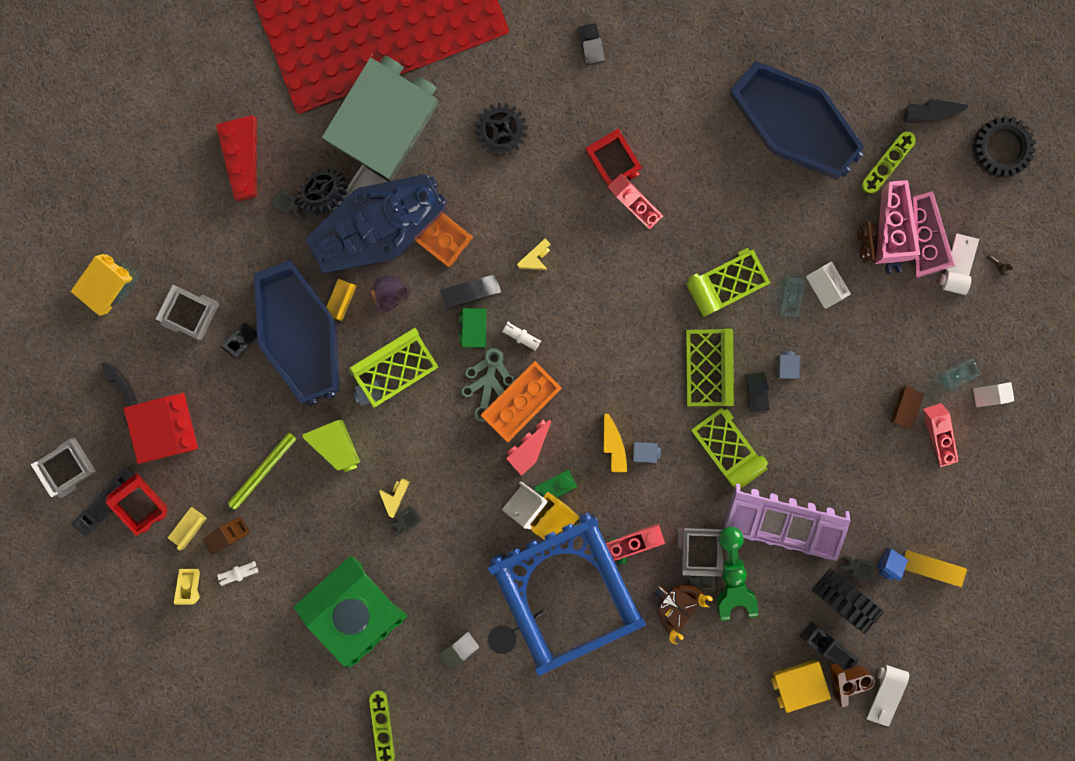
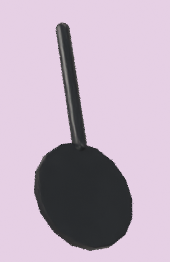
M541 610L540 612L535 614L533 616L534 619L544 614V610ZM505 625L495 627L488 636L490 648L499 654L511 652L517 642L515 633L520 630L519 627L514 630Z

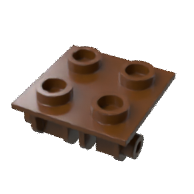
M867 221L859 226L860 229H857L858 240H861L862 248L859 251L860 258L864 259V263L876 262L877 248L873 247H876L877 244H873V241L878 239L872 238L878 236L877 226Z

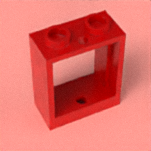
M619 129L614 130L585 148L586 154L607 188L615 179L610 180L595 153L615 141H619L634 166L623 173V175L633 180L640 175L639 171L642 169Z
M138 473L106 496L105 503L136 536L147 532L155 521H161L167 513L166 504ZM140 487L158 508L137 523L118 502Z

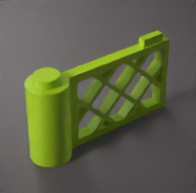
M746 248L737 253L739 257L701 276L696 273L687 278L689 282L686 285L703 317L770 284L754 250L749 251ZM750 255L754 261L752 269L742 266L744 258ZM728 266L738 267L736 277L726 274ZM741 269L751 272L748 281L738 278ZM712 274L722 276L719 286L712 284L708 276ZM753 274H760L764 283L760 285L751 283ZM724 277L734 280L732 290L722 287ZM737 281L747 284L744 293L734 291ZM720 290L730 293L728 301L721 302L719 298Z
M721 408L691 431L733 489H735L737 483L740 484L741 490L768 470L766 467L768 462L763 455L758 456L732 422L734 417L730 411ZM719 414H722L726 420L725 427L713 426L714 418ZM701 427L711 428L709 439L702 438L697 430ZM713 428L724 430L723 441L711 439ZM726 430L734 431L737 434L736 443L725 441ZM711 442L722 443L721 454L712 453L710 450ZM724 444L736 445L734 456L723 455ZM738 446L746 447L750 454L745 458L736 457ZM715 456H720V462ZM722 457L733 458V467L726 471L721 465Z

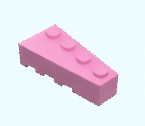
M908 180L889 182L882 188L875 264L912 261L920 255Z
M931 191L913 197L914 220L920 255L916 258V277L919 278L956 267L934 193Z

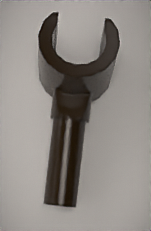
M990 254L987 256L998 267L1000 274L1008 275L1004 271L1005 267L1013 270L1012 265L1002 264Z

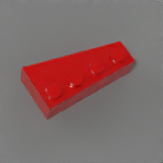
M251 115L216 124L234 199L239 202L257 197V118Z

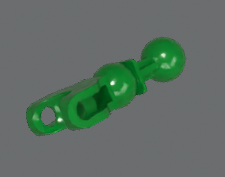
M732 526L724 528L719 534V543L727 551V561L723 562L724 570L722 575L725 588L717 597L721 622L729 621L731 610L738 605L747 608L750 618L758 617V602L755 594L746 587L747 572L738 554V549L743 545L744 537L738 528Z

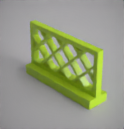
M413 328L353 365L348 371L355 378L372 407L375 408L437 369L438 365L419 337L416 328ZM415 341L420 346L419 355L409 352L410 344ZM397 352L405 354L403 365L393 362L394 354ZM408 355L418 357L416 368L406 366ZM421 358L429 360L432 367L428 370L419 369ZM379 363L389 364L387 375L376 372ZM392 365L402 367L400 378L390 376ZM405 368L415 370L414 379H403ZM363 373L373 374L371 385L363 383L359 376ZM375 375L386 377L384 388L373 386ZM389 378L399 380L398 389H386ZM372 388L383 390L382 398L377 402L371 396Z
M733 329L686 330L687 406H734ZM721 333V342L715 347L708 338L712 334ZM691 334H699L704 340L695 347L691 343ZM705 341L714 348L707 356L698 350ZM715 350L721 355V361L716 366L708 359ZM696 351L704 357L697 366L691 362V356ZM706 360L714 367L707 376L699 369ZM696 370L705 377L698 385L691 380V375ZM715 370L722 375V380L717 385L708 378ZM706 379L714 386L707 395L699 388ZM721 383H722V391L718 388V386H719ZM698 389L705 397L700 402L691 403V394ZM717 389L722 394V402H713L708 396Z

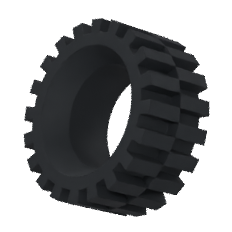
M831 568L827 570L811 590L865 635L884 613L867 596Z

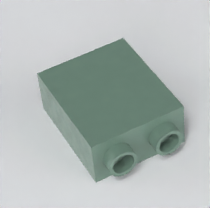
M384 55L380 63L370 57L322 138L374 172L392 181L439 103L438 99L432 96L437 87L420 76H417L413 83L400 76L404 67Z

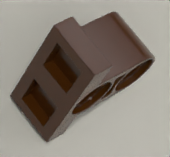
M238 517L214 530V532L204 537L203 541L211 554L214 555L250 532L242 518Z
M837 663L830 665L834 699L841 707L849 706L848 696L867 691L875 684L874 677L863 666L843 670Z

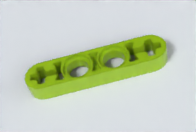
M903 132L897 137L863 180L861 187L865 193L873 194L879 190L914 146L916 139L913 133ZM908 136L910 138L909 142L911 144L907 143L902 149L895 146L896 144L900 146L903 143L902 137L906 138ZM890 151H897L899 153L897 161L890 159ZM880 165L887 168V174L884 176L879 175L877 171ZM875 177L882 180L881 182L876 180L873 184L875 189H867L868 184L866 182H871Z
M377 690L371 694L369 700L377 761H385L381 759L384 750L383 748L379 749V747L390 745V748L386 749L387 755H391L388 761H394L395 753L388 699L385 692ZM377 694L380 696V698L384 699L381 701L380 705L381 708L385 707V710L380 709L374 711V708H378L377 701H373V699L376 698ZM379 713L386 716V722L383 724L376 721V715ZM386 733L389 736V740L382 743L379 741L378 735Z

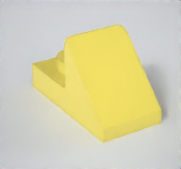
M546 238L517 264L520 269L547 270L538 259L539 256L543 258L550 251L548 249L550 243Z
M405 479L396 482L392 491L395 492V495L382 490L379 491L388 515L392 518L395 516L409 485V481Z
M179 569L174 599L175 605L195 604L200 597L197 590L200 575L199 569Z

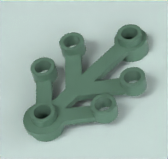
M496 348L489 349L485 353L483 361L466 370V376L471 379L475 378L477 373L488 367L487 374L470 386H465L462 389V394L465 397H471L476 390L484 386L481 405L475 411L476 419L481 422L485 420L479 416V412L481 410L485 411L488 408L492 387L498 396L504 392L494 376L496 368L503 376L505 385H511L505 382L506 377H512V383L515 381L514 377L508 373L502 364L504 359L503 353ZM492 354L498 356L497 361H491L490 357ZM470 369L475 370L474 376L468 375ZM466 388L471 389L470 395H465L464 390Z

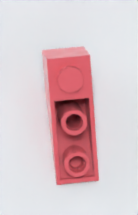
M622 173L608 186L611 192L649 229L663 217Z
M941 403L924 408L925 423L940 467L959 462L950 413Z
M545 420L541 421L535 427L537 431L533 435L529 432L521 439L522 445L518 448L514 446L507 452L509 456L506 459L521 476L536 463L551 424L550 420L547 422Z
M658 523L607 542L606 545L613 560L616 561L663 545L665 541Z

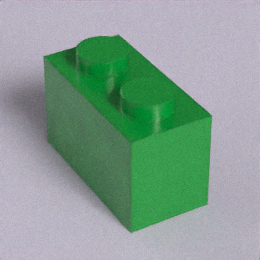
M463 308V313H459V324H463L462 332H459V343H462L463 348H486V309Z
M567 469L536 485L534 488L542 497L549 492L557 498L576 488L577 485Z

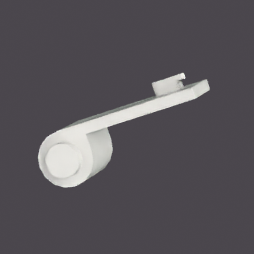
M956 234L951 250L956 267L946 269L945 274H942L940 285H942L943 290L962 295L968 293L971 285L969 274L979 239Z
M885 665L878 672L877 677L880 679V687L869 710L867 720L889 727L907 686L909 673Z

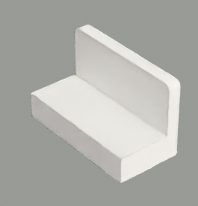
M832 261L806 276L825 309L851 295Z

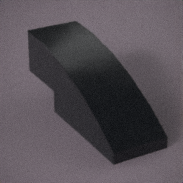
M929 99L925 106L910 103L905 108L903 122L926 123L943 120L965 111L968 105Z
M496 274L448 287L440 290L446 309H450L501 293Z
M812 621L799 636L832 663H837L843 670L853 668L860 660Z

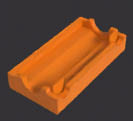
M443 213L415 241L446 266L451 267L460 253L473 239V236Z
M534 361L480 416L508 443L562 388Z

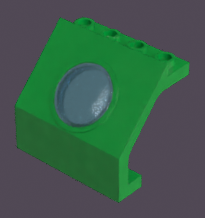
M349 556L294 606L306 627L344 667L348 666L350 668L357 664L365 654L373 650L375 645L386 638L395 627L399 626L408 617L367 576L362 569L363 565L353 556Z

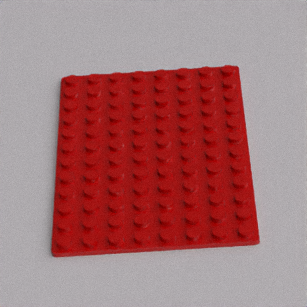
M253 0L295 110L299 114L347 96L370 57L379 63L384 55L390 57L404 67L400 73L402 75L509 33V28L498 0Z

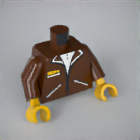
M660 585L654 592V595L662 600L658 605V615L663 628L669 635L670 642L678 645L675 641L676 636L681 640L684 637L682 634L677 633V630L680 632L699 606L709 607L705 604L706 599L709 601L713 600L711 596L704 595L694 585H674L670 591Z

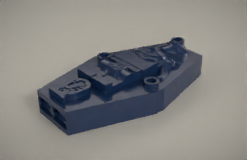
M755 61L731 89V98L767 149L774 155L835 180H838L841 176L845 177L851 170L849 167L853 161L857 163L863 156L861 151L864 145L821 87Z
M428 174L360 187L354 190L305 239L322 273H331L398 258L447 210L445 206L447 201L442 193L439 194L436 188L438 183L434 176L430 177Z
M290 260L255 273L257 337L260 349L302 404L311 406L318 403V399L323 397L325 399L335 397L336 392L340 391L337 330L333 315Z

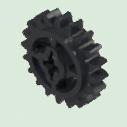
M499 102L496 109L491 104V111L484 108L485 116L478 115L481 122L475 123L476 126L480 127L475 130V133L481 135L477 137V141L483 140L481 147L488 146L487 153L493 149L495 156H497L499 151H501L503 157L505 156V151L512 155V148L518 151L519 147L517 144L524 145L521 137H527V134L522 132L528 129V126L522 125L526 122V118L520 119L522 112L515 113V106L509 110L508 103L502 108ZM495 116H505L501 120H492V118ZM511 120L517 126L516 134L509 127ZM486 126L491 127L494 132L491 140L486 134ZM502 126H505L504 128L506 132L501 131L500 133H498L497 127L501 128ZM502 139L511 140L505 144H497Z
M326 168L324 172L320 169L317 174L312 173V177H306V182L300 184L302 189L297 190L299 195L296 198L301 209L305 213L308 212L310 216L313 213L318 216L320 212L325 215L326 211L332 212L333 207H339V201H344L342 196L347 195V181L335 169L330 171Z

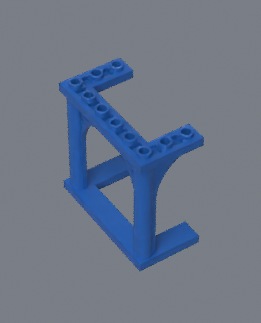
M589 512L579 516V521L576 522L577 525L573 526L570 523L562 527L563 531L555 534V532H551L545 535V540L541 542L534 540L526 544L527 548L520 551L517 548L509 552L508 555L503 556L501 553L492 557L488 566L491 575L494 574L535 661V670L538 676L646 626L597 526L599 523L595 515H590ZM577 536L583 538V546L579 550L573 549L572 546L573 540ZM567 539H569V546L565 549H562L561 543H563L564 545ZM588 544L591 547L588 549L592 552V554L589 555L584 553ZM549 550V555H545L544 551ZM562 553L575 554L587 559L597 568L624 624L554 656L553 652L550 653L528 606L526 597L527 583L535 567L544 559ZM529 558H532L534 560V563L531 565H527L522 560L530 561ZM516 565L525 567L527 570L526 575H516L513 572V567ZM513 579L523 581V585L519 588L518 582L515 583Z

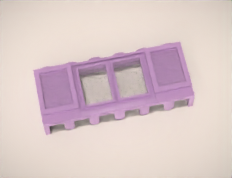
M736 483L724 521V528L736 527L742 532L744 538L752 541L758 540L768 545H778L788 550L794 549L808 555L837 561L850 524L849 511H845L843 517L836 516L832 508H827L825 513L816 511V506L813 503H808L807 508L797 506V501L793 498H790L788 503L778 501V496L773 493L770 494L769 499L760 497L757 489H752L750 494L740 492V484Z

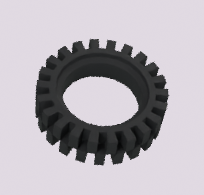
M1008 116L995 118L983 125L976 133L977 136L973 140L974 146H972V151L975 152L973 157L978 161L976 164L982 167L981 170L983 172L987 171L990 176L995 175L996 178H1007L1020 173L1030 165L1029 162L1034 158L1032 154L1036 151V148H1033L1036 141L1032 140L1031 137L1034 135L1033 132H1028V129H1030L1028 125L1024 127L1022 125L1023 121L1017 122L1016 118L1008 119ZM1000 130L1008 131L1018 139L1020 153L1012 164L1003 165L996 163L989 156L987 143L994 132Z

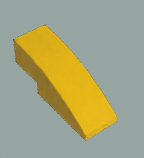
M604 414L603 452L611 453V472H627V461L621 436L609 414Z
M906 550L904 557L908 561L905 570L962 587L967 571L966 568Z

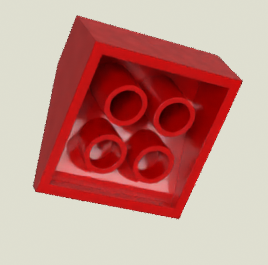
M184 393L123 408L137 464L198 449Z

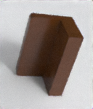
M902 386L890 422L913 429L924 393L913 390L914 388Z

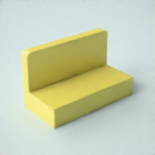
M191 507L169 535L168 539L178 545V550L185 549L207 518Z

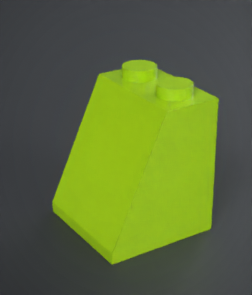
M343 420L334 421L302 435L338 471L348 472L357 468L356 464L360 463Z

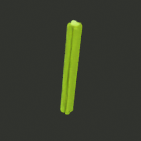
M286 434L231 498L228 505L235 510L241 505L296 441V437L293 434Z

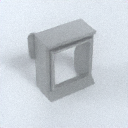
M172 285L156 320L160 321L162 326L174 332L181 331L202 341L219 307V303L205 295L198 297L178 286ZM179 293L206 306L194 332L167 319Z
M76 438L67 440L56 450L31 464L50 497L58 496L63 498L76 489V484L96 472ZM69 449L83 472L57 488L43 465Z
M680 528L678 530V547L682 549V575L722 577L723 555L722 547L719 543V534L722 529ZM689 535L716 536L715 567L688 566Z

